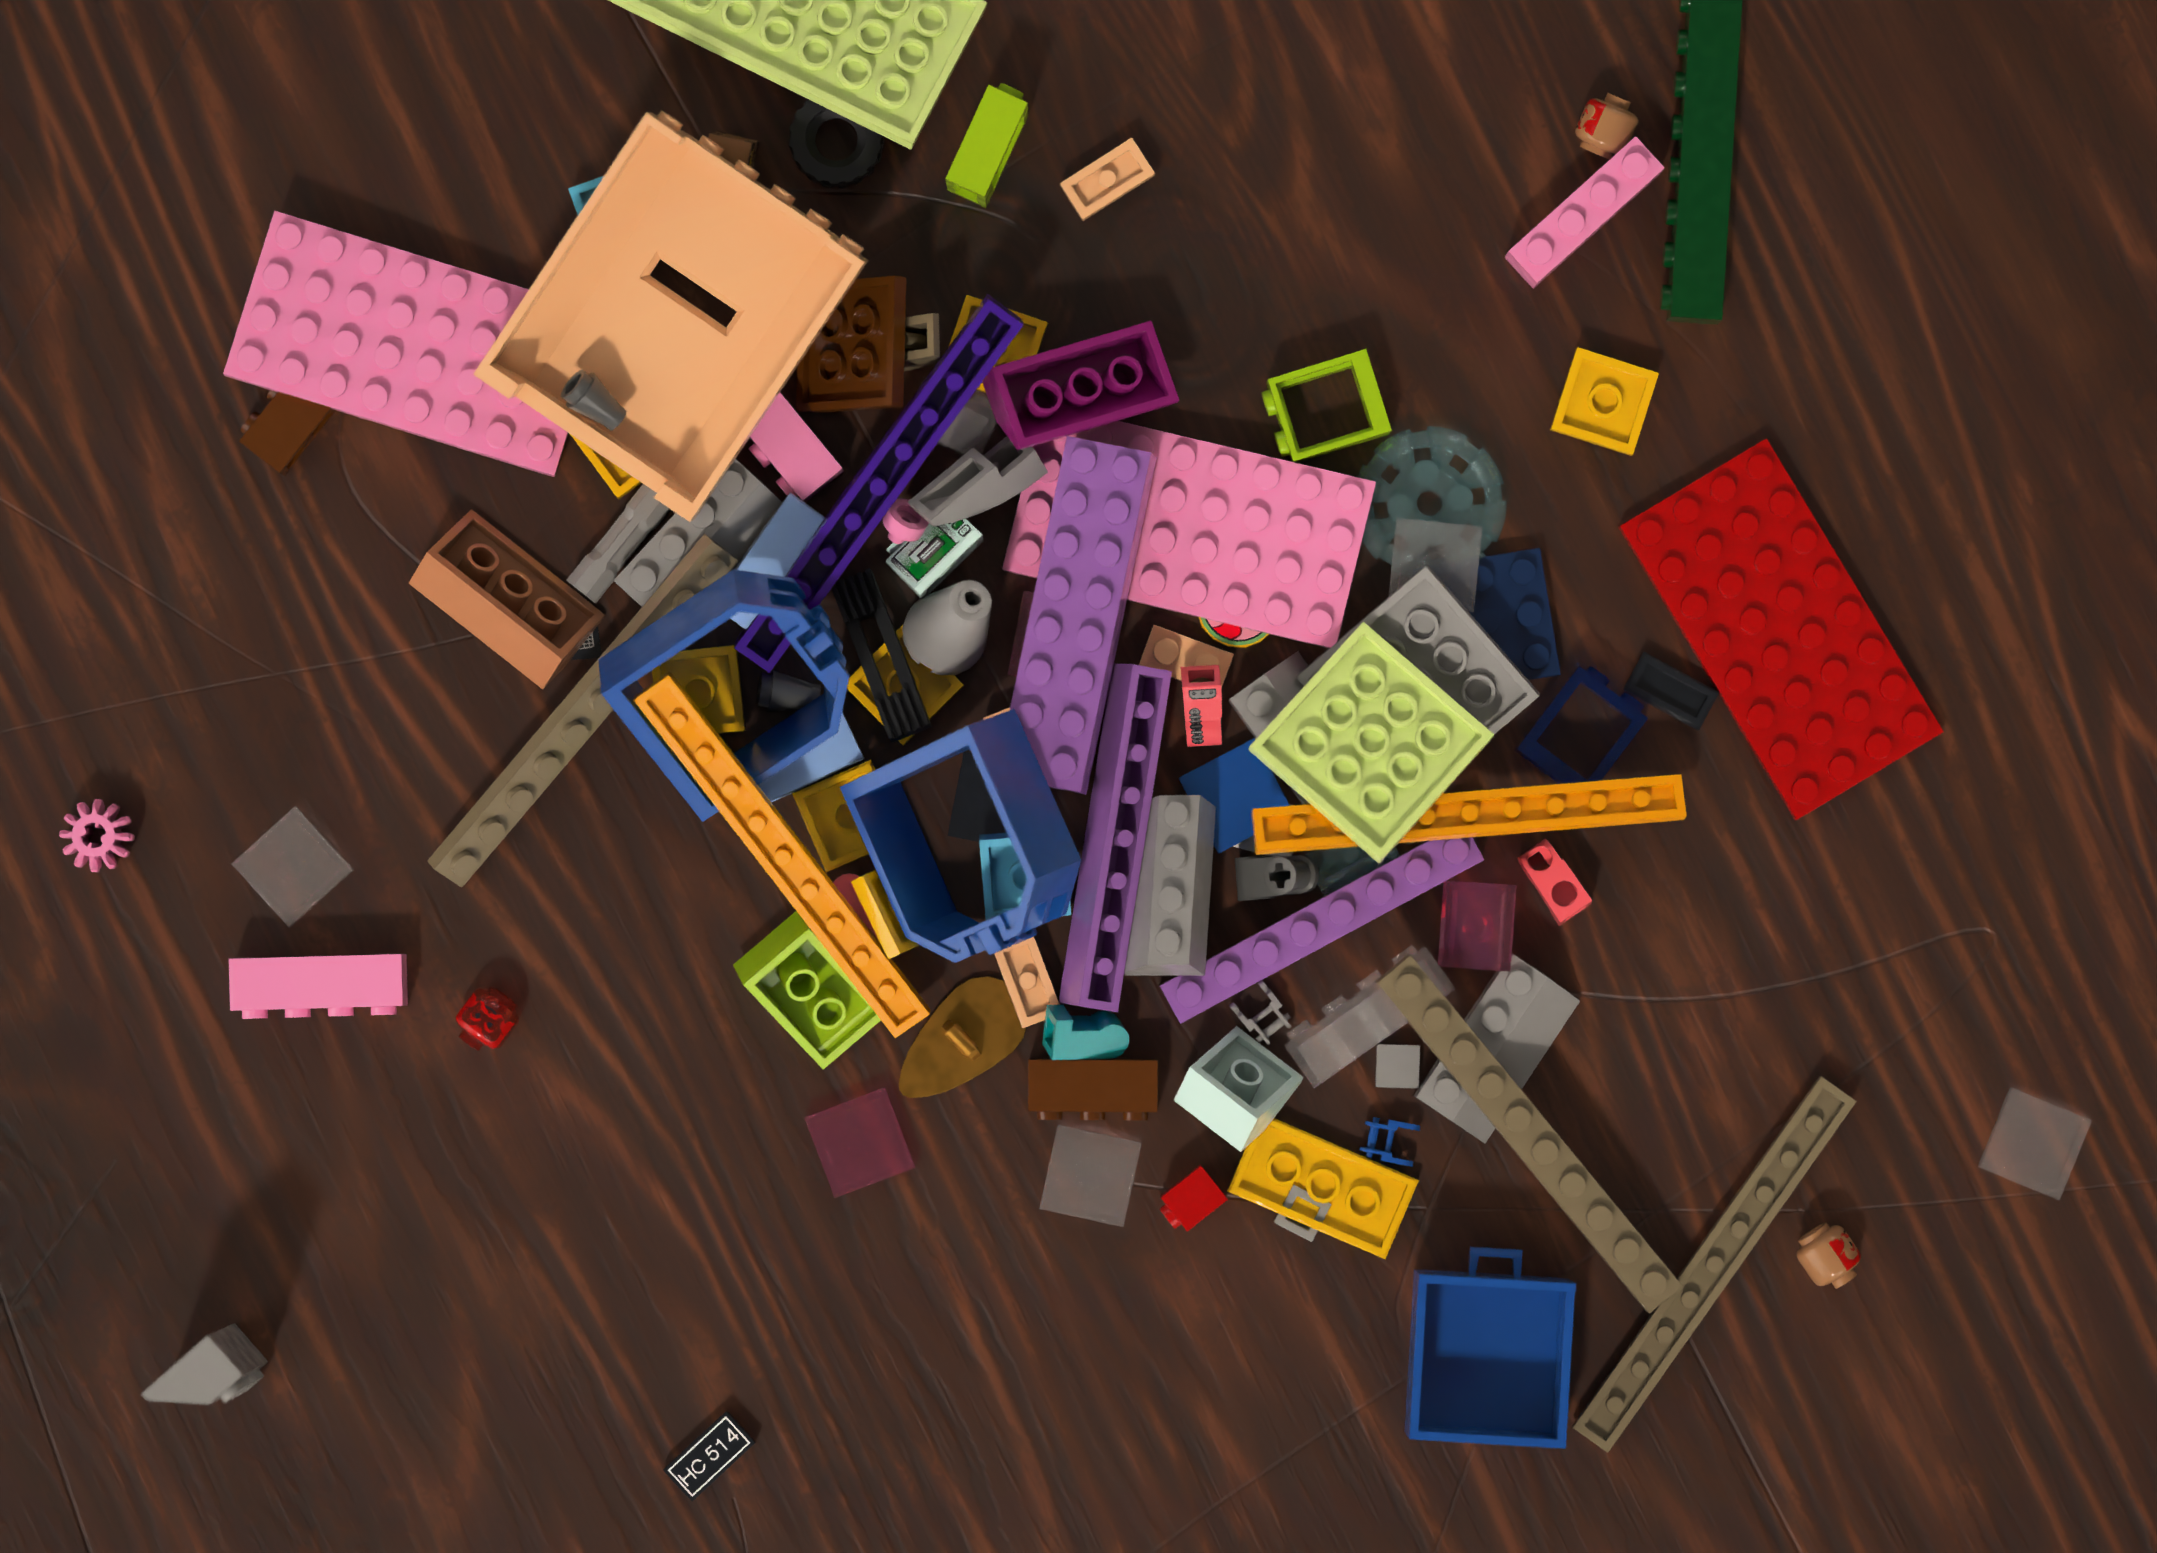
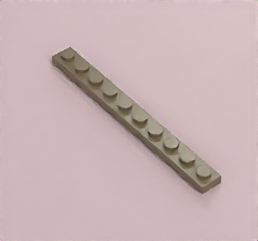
M704 534L599 659L730 572L739 561L730 552ZM598 660L427 860L434 870L460 887H463L613 711V708L601 694Z
M1407 954L1376 980L1375 983L1645 1311L1650 1314L1681 1288V1283L1413 957Z
M1822 1076L1818 1077L1676 1279L1681 1283L1682 1287L1653 1310L1573 1423L1572 1428L1607 1453L1611 1450L1857 1102Z

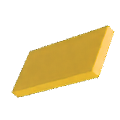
M1274 1118L1264 1132L1244 1149L1227 1192L1386 1259L1419 1180ZM1293 1184L1306 1190L1314 1201L1332 1204L1322 1223L1314 1220L1320 1208L1298 1196L1291 1209L1282 1206Z

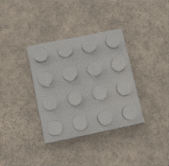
M1427 564L1296 677L1305 686L1361 623L1365 622L1493 734L1497 733L1540 696L1538 690Z

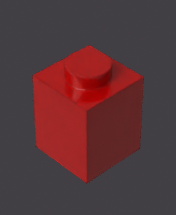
M1200 1164L1160 1195L1165 1204L1159 1210L1174 1229L1182 1224L1188 1232L1228 1199Z

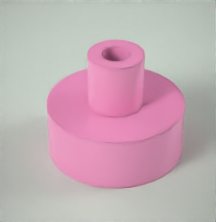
M896 499L883 517V524L889 532L888 538L895 544L919 540L929 524L910 507L908 499Z

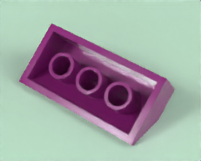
M1152 321L995 366L982 381L996 422L1017 450L1176 404L1180 401Z

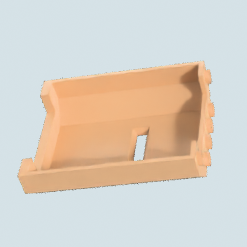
M661 110L658 116L653 113L645 114L473 375L508 399L517 397L655 491L656 495L654 498L691 522L697 517L868 260L861 255L864 250L863 247L843 234L841 237H838L828 230L832 223L813 209H810L805 214L792 205L796 198L776 184L770 190L757 181L760 173L739 159L733 165L720 156L724 151L720 145L704 135L698 141L681 130L683 124ZM660 259L737 311L728 326L725 327L653 278L650 274ZM584 370L588 374L594 373L619 405L627 411L623 421L614 430L610 431L604 425L566 406L567 401L561 397V392L569 379L578 371Z

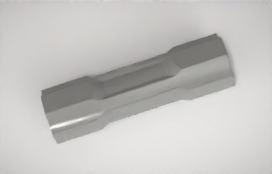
M644 484L626 504L623 513L592 552L583 558L566 580L594 603L598 602L613 583L617 573L648 534L660 524L671 510L654 498L656 492Z

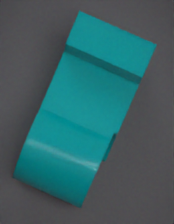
M1047 1005L1042 1045L1052 1060L1112 1059L1120 1056L1127 1049L1129 1034L1117 1015L1111 1011H1098L1091 1016H1070L1064 1005Z

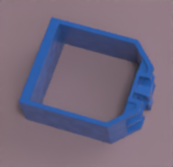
M733 569L598 659L601 694L702 822L719 812V810L635 703V696L644 690L637 680L738 612L771 616L816 677L824 684L825 689L824 694L734 753L757 785L769 779L838 733L849 680V673L845 669L846 658L842 654L843 642L831 628L829 616L820 605L810 610L802 601L807 598L806 594L794 578Z
M1015 709L966 726L840 787L907 939L957 963L984 950L989 955L1011 947L1013 944L1023 942L1037 935L1036 927L1066 915L1081 858ZM969 749L974 756L1027 877L1020 906L982 923L956 910L900 783Z

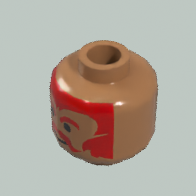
M1607 93L1604 100L1599 98L1588 100L1575 129L1576 136L1582 140L1580 147L1607 159H1611L1613 154H1617L1631 141L1638 126V117L1628 111L1631 102Z
M1824 1222L1798 1240L1801 1246L1796 1253V1257L1816 1285L1825 1286L1832 1283L1835 1289H1837L1857 1275L1853 1268L1859 1263L1861 1254L1841 1226L1833 1225L1829 1227L1827 1222Z

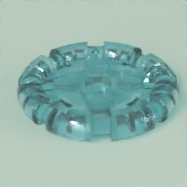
M1427 426L1426 431L1411 433L1410 429H1407L1380 443L1373 450L1375 455L1368 465H1362L1357 477L1376 482L1362 542L1376 560L1380 557L1392 566L1391 571L1411 578L1427 564L1434 573H1449V577H1452L1480 562L1486 557L1484 551L1492 541L1497 542L1502 532L1507 512V501L1502 500L1500 486L1504 484V481L1491 456L1483 447L1479 450L1466 440L1468 436L1448 428ZM1429 447L1431 460H1421L1415 463L1413 451ZM1455 454L1469 463L1462 474L1448 465ZM1388 465H1391L1400 472L1391 485L1381 477ZM1483 488L1486 503L1472 505L1473 494L1471 490ZM1433 492L1439 496L1441 509L1436 515L1426 516L1419 511L1417 499L1422 493ZM1387 502L1389 518L1375 519L1373 504ZM1467 523L1478 530L1470 543L1459 536ZM1396 533L1410 543L1404 553L1390 544ZM1443 544L1445 557L1430 559L1427 546Z

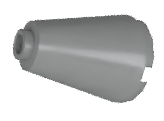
M965 580L928 594L916 601L910 608L902 627L904 645L911 658L917 664L921 662L926 667L932 669L931 672L937 675H957L969 670L981 658L987 643L992 605L988 590L976 581Z

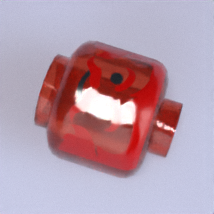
M492 985L488 990L484 988L475 989L456 1013V1023L462 1029L458 1037L476 1051H479L483 1045L489 1049H499L519 1023V1016L515 1012L518 1005Z

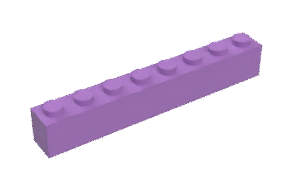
M1114 663L1059 1003L1118 1012L1172 671L1135 664Z
M1472 837L1426 841L1207 959L1205 976H1175L1159 986L1181 1024L1480 863L1484 858Z

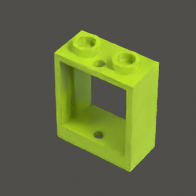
M1000 83L998 89L988 85L945 178L948 191L985 208L987 207L1029 116L1028 102L1022 99L1024 95L1022 92Z
M1366 349L1270 378L1266 383L1268 390L1261 392L1268 416L1276 415L1281 431L1274 433L1281 457L1289 455L1291 462H1303L1389 435L1392 431ZM1351 368L1369 428L1300 449L1281 390Z

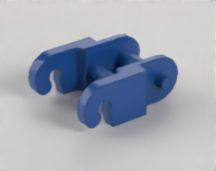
M1373 1117V1122L1365 1121L1364 1124L1370 1126L1366 1147H1360L1359 1150L1367 1152L1366 1157L1372 1158L1373 1153L1380 1154V1161L1413 1167L1414 1161L1392 1157L1393 1137L1398 1127L1420 1131L1421 1125L1391 1119L1387 1120L1386 1125L1379 1123L1380 1118ZM1379 1128L1388 1130L1385 1150L1375 1149Z

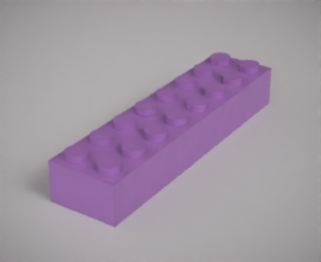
M1071 436L1066 438L1010 710L1015 709L1049 787L1086 795L1157 458L1151 452Z

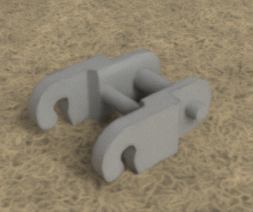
M1263 980L1258 982V985L1271 1000L1269 1006L1250 1019H1246L1234 1002L1229 1006L1249 1032L1253 1029L1258 1032L1259 1035L1256 1037V1040L1259 1043L1264 1040L1267 1045H1270L1268 1037L1284 1025L1288 1029L1291 1028V1025L1288 1023L1291 1017L1288 1013L1284 1016L1278 1009L1283 1005ZM1271 1011H1274L1279 1018L1262 1031L1256 1023Z

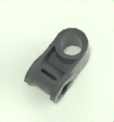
M1272 855L1235 858L1238 901L1305 894L1311 892L1319 880L1318 866L1308 856L1273 857Z

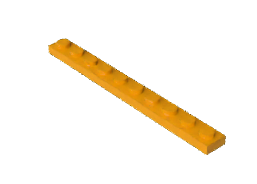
M669 671L638 693L634 698L635 703L894 1038H897L930 1015L929 1006L892 958L888 960L875 936L673 674Z
M1682 775L1443 793L1399 843L1684 820L1687 815ZM1311 804L1252 809L1251 815L1256 855L1359 847Z

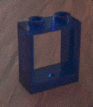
M1579 666L1569 676L1514 751L1558 784L1601 781L1648 718L1641 713L1644 706L1626 692L1618 696L1606 687L1610 680L1592 666H1589L1586 671ZM1579 684H1582L1630 721L1587 779L1536 742Z

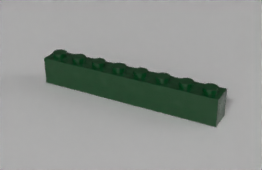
M1679 0V12H1685L1686 18L1685 29H1678L1676 39V55H1683L1682 72H1675L1673 97H1680V113L1673 114L1671 121V140H1678L1677 157L1670 156L1668 166V182L1675 183L1674 199H1667L1665 224L1672 225L1671 242H1664L1662 265L1663 267L1670 268L1669 285L1662 284L1660 310H1667L1666 321L1718 325L1722 321L1742 0Z

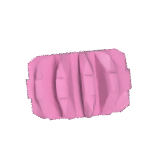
M102 799L94 800L92 812L86 803H78L77 810L81 818L79 819L72 814H66L64 820L74 826L73 830H61L59 832L61 838H72L73 843L63 848V853L71 855L79 851L74 865L82 868L89 860L91 872H100L102 859L109 869L116 868L117 861L113 853L127 858L130 852L120 845L121 841H134L135 839L134 834L122 833L121 831L122 828L131 823L130 817L125 816L115 820L120 806L112 804L105 811ZM94 825L95 828L105 829L106 834L101 836V846H99V843L89 842L88 838L94 834L92 829Z

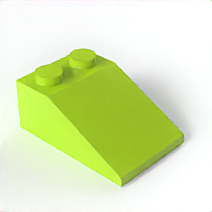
M797 911L733 964L735 971L747 990L823 1070L881 1021Z

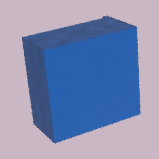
M1470 1247L1468 1272L1414 1269L1405 1434L1411 1440L1566 1449L1576 1283L1569 1278L1521 1275L1522 1250ZM1479 1256L1512 1258L1513 1275L1476 1273Z

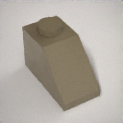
M929 313L905 317L904 371L935 367L940 358L939 314Z

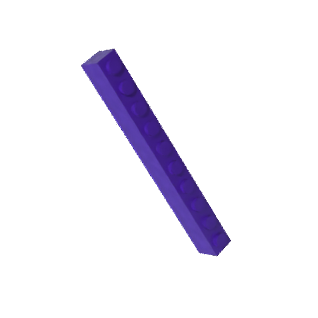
M987 294L830 509L817 531L785 577L794 578L805 592L807 598L802 601L809 610L822 602L1024 325L1020 317ZM757 615L747 630L743 629L735 640L734 648L770 673L791 643L771 616Z

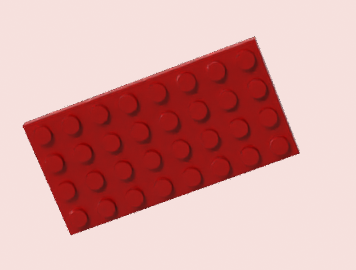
M1767 438L1618 527L1715 689L1719 692L1721 699L1794 820L1800 819L1944 732Z

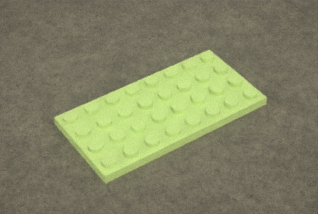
M608 0L912 150L988 3L984 0Z

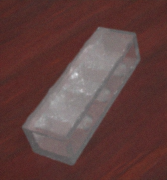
M1411 945L1391 959L1396 965L1409 954L1444 996L1455 990L1426 947H1422L1417 951ZM1375 970L1356 984L1361 991L1346 1000L1341 994L1321 1008L1325 1016L1311 1025L1306 1019L1286 1033L1290 1041L1283 1046L1313 1088L1319 1086L1408 1023L1375 983L1382 976L1378 970Z

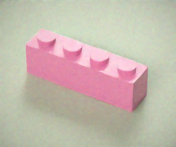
M1635 136L1513 246L1506 254V260L1534 289L1656 179L1664 170V166Z
M779 393L750 436L754 444L748 449L764 468L770 463L781 475L775 482L787 496L791 492L807 503L839 477L844 470L784 396Z
M407 954L229 959L230 1011L242 1010V1019L268 1018V1010L285 1009V1018L311 1017V1008H328V1016H354V1007H371V1015H397V1006L408 1005Z

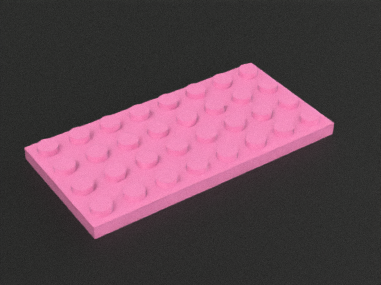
M274 210L223 372L224 376L328 406L343 413L551 477H555L568 435L567 431L517 397L508 399L473 375L529 289Z
M1115 421L1068 435L1151 452L1157 458L1127 600L1321 647L1331 648L1337 643L1374 496L1375 481L1121 421ZM1067 436L1032 446L1048 473L1020 494L1002 567L1003 571L1036 579L1038 577Z

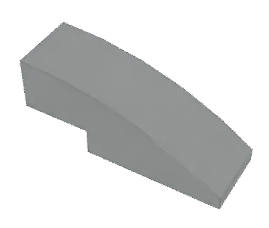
M1006 436L985 455L980 454L974 448L970 449L910 499L908 503L913 510L933 527L953 523L978 515L1004 503L1027 489L1047 474L1048 471L1035 449L1028 447L1017 450L1008 436Z

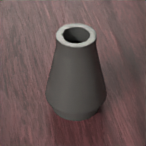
M584 370L578 371L569 379L561 392V397L567 401L566 406L604 425L610 431L618 427L626 416L627 411L619 405L594 373L588 374Z
M772 670L771 674L761 672L756 705L757 707H765L767 712L799 710L820 696L821 685L810 683Z

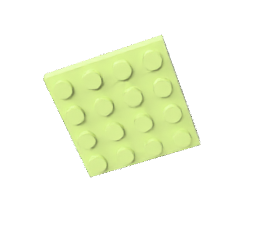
M1362 622L1250 745L1249 751L1380 864L1490 742L1494 734L1365 622Z

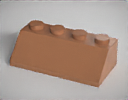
M472 509L427 551L409 581L411 586L541 689H544L561 672L605 616L604 613Z

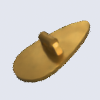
M988 976L969 979L956 987L938 1006L913 1042L902 1066L899 1090L904 1096L909 1098L928 1097L951 1090L992 1068L1016 1049L1024 1038L1026 1027L1022 1028L1004 980Z

